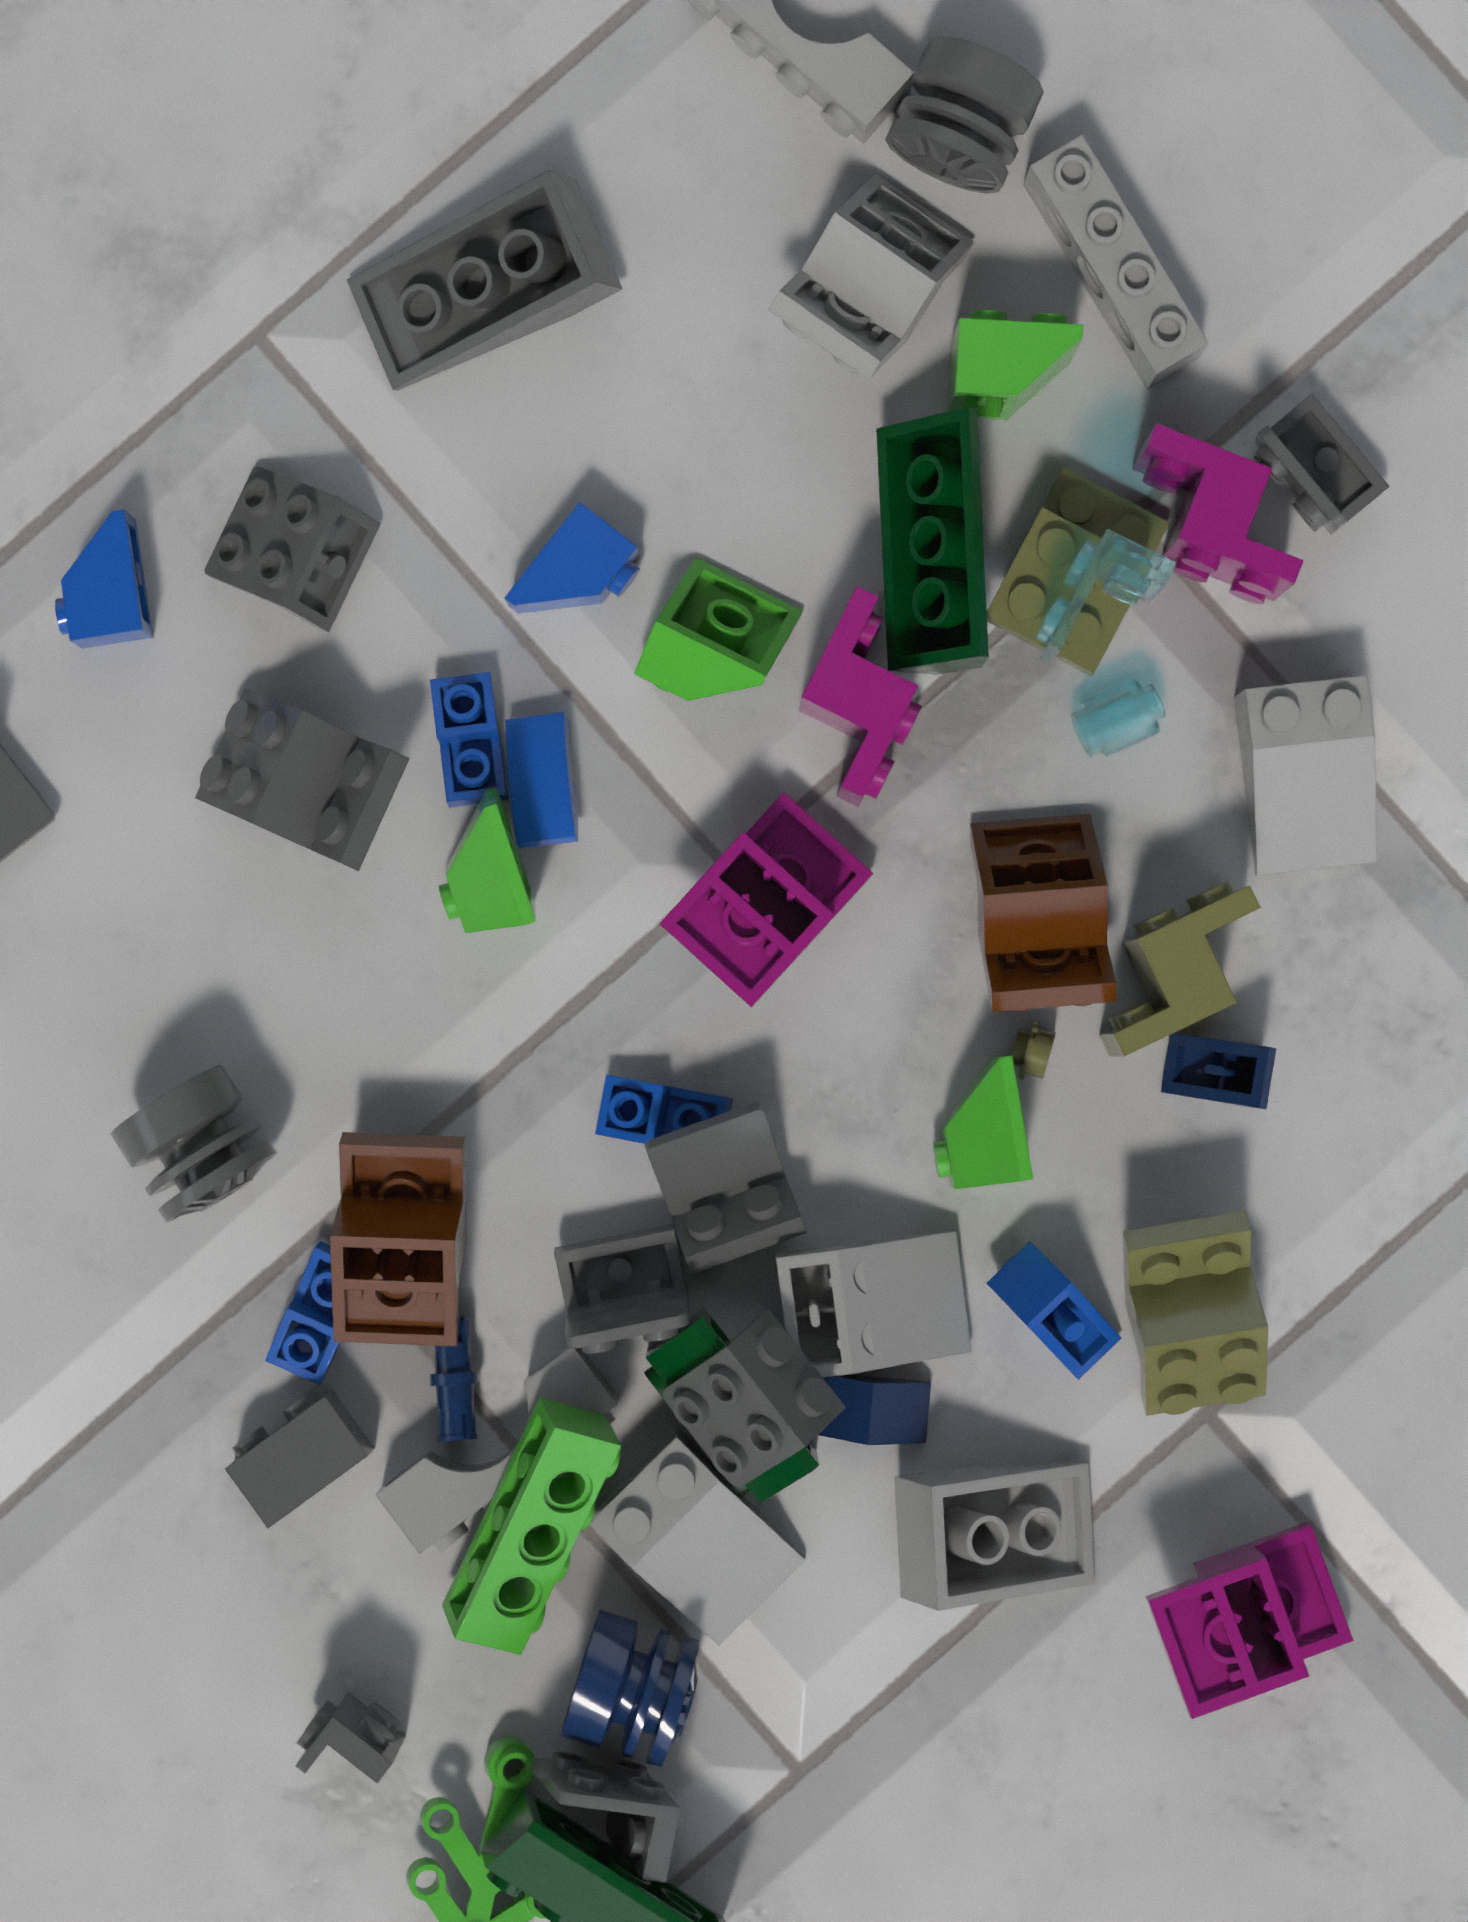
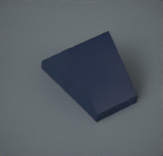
M1173 1033L1170 1035L1161 1092L1249 1108L1267 1109L1277 1048Z
M854 1374L823 1378L846 1408L819 1436L864 1445L926 1443L931 1381Z

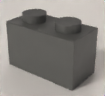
M312 1390L282 1411L288 1420L282 1427L268 1435L263 1426H261L232 1447L239 1458L227 1466L225 1470L267 1529L365 1459L375 1449L333 1390L320 1399L317 1398Z

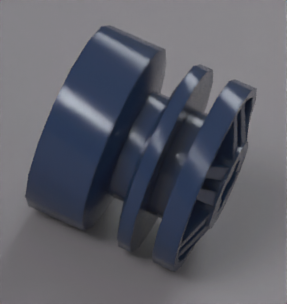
M599 1609L560 1736L599 1748L612 1724L616 1723L625 1726L622 1756L632 1758L641 1732L652 1735L646 1763L661 1768L667 1753L682 1734L698 1681L696 1657L699 1640L684 1636L675 1662L664 1659L670 1631L661 1629L646 1654L635 1650L638 1621Z

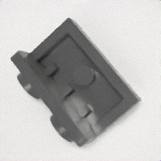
M348 1692L337 1707L327 1700L305 1728V1732L296 1742L305 1751L295 1767L305 1774L328 1745L374 1782L378 1783L393 1764L406 1736L398 1731L401 1724L388 1710L376 1703H371L367 1707Z

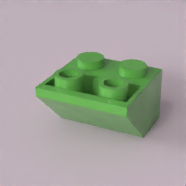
M977 310L970 313V318H959L951 343L947 412L965 407L977 408V419L1008 420L1071 363L1083 338L1084 324H1068L1069 318L1067 316L1054 313L1033 315L1031 322L1007 320L1006 313L995 310Z

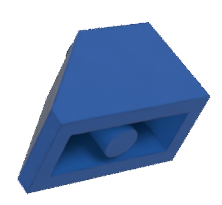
M579 502L504 598L508 606L518 614L602 604L611 592L620 597L638 575L640 568L634 564L639 557L638 547Z
M125 509L112 511L61 579L63 598L55 600L56 619L61 634H69L70 641L82 649L154 638L136 519Z
M1031 1241L1016 1255L1009 1258L1001 1269L986 1283L1078 1380L1122 1339L1077 1287Z

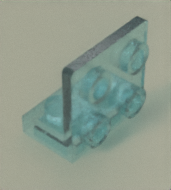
M1106 529L1096 544L1086 539L1063 580L1064 584L1073 588L1068 599L1065 600L1059 596L1057 597L1036 634L1035 639L1045 644L1038 659L1050 664L1061 651L1097 578L1105 582L1102 587L1104 592L1124 603L1136 605L1139 599L1150 603L1166 586L1177 563L1109 529Z

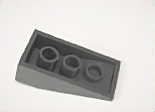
M551 170L545 171L347 279L390 385L396 391L569 318L623 290L577 179Z

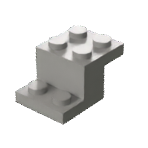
M876 174L835 211L802 270L779 290L768 310L781 318L785 327L793 334L811 339L831 353L836 363L852 373L861 374L870 380L909 339L943 282L964 261L974 242Z

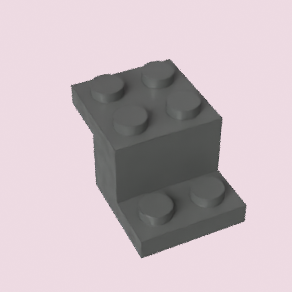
M244 688L240 699L231 707L225 721L226 730L214 756L206 762L202 769L200 787L195 798L359 871L410 758L384 746L362 739L300 708Z

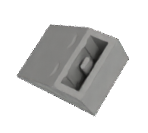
M956 1230L775 1253L785 1330L823 1378L855 1374L972 1352Z

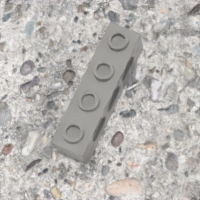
M1083 134L1030 165L1023 185L1146 389L1151 388L1198 360L1209 344L1207 338Z

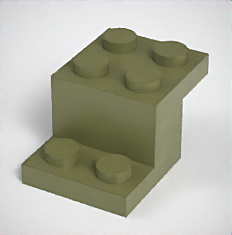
M1063 467L987 610V622L1092 676L1150 569L1151 564L1149 562L1170 522Z
M1228 881L1187 899L1186 901L1191 911L1177 917L1174 909L1171 908L1131 926L1136 937L1122 944L1150 1002L1136 1004L1108 1018L1113 1028L1099 1036L1110 1057L1127 1056L1237 1003L1205 934L1261 908L1251 886L1233 891Z
M1246 1210L1123 1231L1125 1305L1140 1359L1141 1397L1146 1416L1160 1413L1177 1415L1188 1412L1195 1407L1224 1402L1227 1404H1241L1254 1397L1265 1396L1268 1324L1250 1266L1251 1227Z

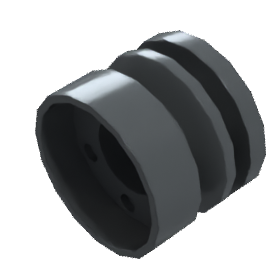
M945 36L930 38L911 79V83L919 95L904 97L897 111L900 119H894L885 140L890 149L903 161L935 179L967 191L985 194L998 193L1009 173L1005 165H1011L1019 151L1014 140L1009 136L1025 134L1044 94L1040 82L1027 69L990 48L960 38Z
M222 1065L210 1068L165 1093L130 1116L111 1132V1136L132 1168L146 1165L157 1159H160L165 1169L154 1177L145 1188L149 1196H154L175 1184L180 1190V1193L158 1209L166 1222H170L182 1215L197 1211L202 1212L219 1203L251 1182L263 1165L277 1154L270 1140L264 1141L246 1152L240 1147L239 1144L261 1128L257 1120L246 1121L231 1128H228L223 1120L238 1106L243 1098Z

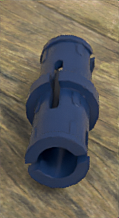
M471 1316L459 1317L457 1347L434 1346L435 1374H430V1386H436L438 1442L477 1439L473 1384L479 1383L478 1371H473Z

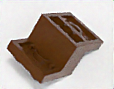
M1091 814L970 823V844L977 875L978 938L992 1012L1026 1011L1035 1008L1071 1005L1088 1006L1096 1003L1116 1002V979L1107 945L1108 884Z
M342 1132L339 1142L341 1199L330 1234L334 1342L457 1347L459 1338V1277L467 1243L465 1137Z

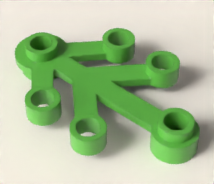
M507 1736L493 1742L486 1751L484 1767L487 1775L494 1783L478 1853L461 1829L459 1813L450 1800L443 1797L432 1798L421 1809L420 1822L424 1830L431 1838L441 1842L470 1887L465 1913H463L445 1889L446 1876L437 1861L425 1857L415 1860L409 1866L406 1873V1882L410 1891L417 1899L426 1901L439 1922H528L535 1916L547 1919L539 1912L538 1905L534 1904V1898L526 1893L491 1915L495 1894L500 1892L501 1889L487 1878L486 1875L490 1870L485 1868L481 1849L519 1794V1790L526 1787L535 1776L531 1772L535 1756L528 1745L517 1737ZM521 1759L523 1767L519 1774L513 1777L503 1775L504 1765L509 1760ZM441 1809L450 1812V1819L444 1826L436 1828L430 1825V1818L434 1812ZM426 1870L436 1872V1879L431 1886L427 1888L416 1886V1879L421 1872Z

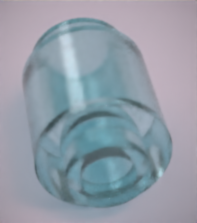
M1135 677L1082 701V708L1070 714L1077 737L1090 758L1100 753L1108 757L1160 733L1158 720L1166 716L1163 703L1154 686L1150 683L1143 687Z

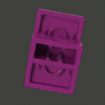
M1156 423L1141 445L1132 470L1144 474L1142 481L1160 491L1176 493L1178 488L1187 491L1162 558L1174 562L1173 571L1188 579L1207 582L1210 576L1230 584L1229 592L1242 600L1255 604H1263L1265 598L1275 601L1295 584L1304 560L1246 538L1272 468Z
M856 586L801 697L799 707L800 712L863 742L837 797L859 807L865 794L874 799L877 798L895 762L884 756L891 740L901 745L904 744L922 708V705L912 701L918 685L865 659L879 631L883 617L874 613L879 596Z
M783 792L746 834L742 832L659 924L752 1008L874 873Z
M1308 1522L1194 1562L1193 1565L1198 1576L1197 1578L1145 1596L1187 1713L1191 1719L1307 1678L1309 1673L1303 1659L1354 1641L1313 1528Z

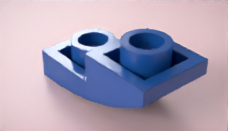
M483 672L431 679L430 687L436 736L440 744L446 802L449 808L479 804L485 790L497 787L501 801L509 800L491 673Z
M564 712L506 719L508 780L517 846L519 849L578 842L577 786L571 777L570 722Z
M606 1074L595 1134L645 1144L648 1140L731 1111L734 1098Z
M319 1241L313 1250L293 1301L284 1313L265 1361L321 1385L341 1342H334L330 1245Z

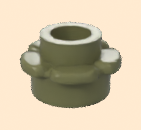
M1039 1021L1033 1023L1031 1031L1019 1028L1011 1054L1014 1065L1021 1066L1018 1076L1023 1080L1025 1074L1043 1079L1056 1032L1039 1028Z

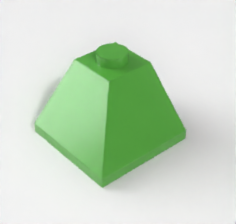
M695 557L656 619L634 674L653 683L659 689L671 692L687 701L760 686L764 683L797 625L803 610Z
M497 787L485 790L447 865L446 878L448 883L438 886L449 920L460 917L465 933L523 926L536 922L535 900Z
M1002 1055L988 1059L942 1124L943 1140L932 1142L938 1177L949 1176L950 1185L954 1189L1033 1179L1012 1055Z

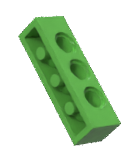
M539 1398L442 1603V1608L454 1639L521 1655L531 1633H536L540 1629L545 1616L546 1602L556 1582H560L565 1577L570 1564V1552L581 1530H585L590 1525L595 1512V1500L605 1479L615 1473L620 1461L621 1444L606 1415L546 1398ZM564 1472H568V1473H567L566 1475H564L563 1477L558 1478V1479H554V1478H555L556 1476H558L559 1474L564 1473ZM542 1525L538 1529L530 1531L532 1528ZM517 1577L516 1579H514V1580H512V1581H510V1582H507L508 1580Z

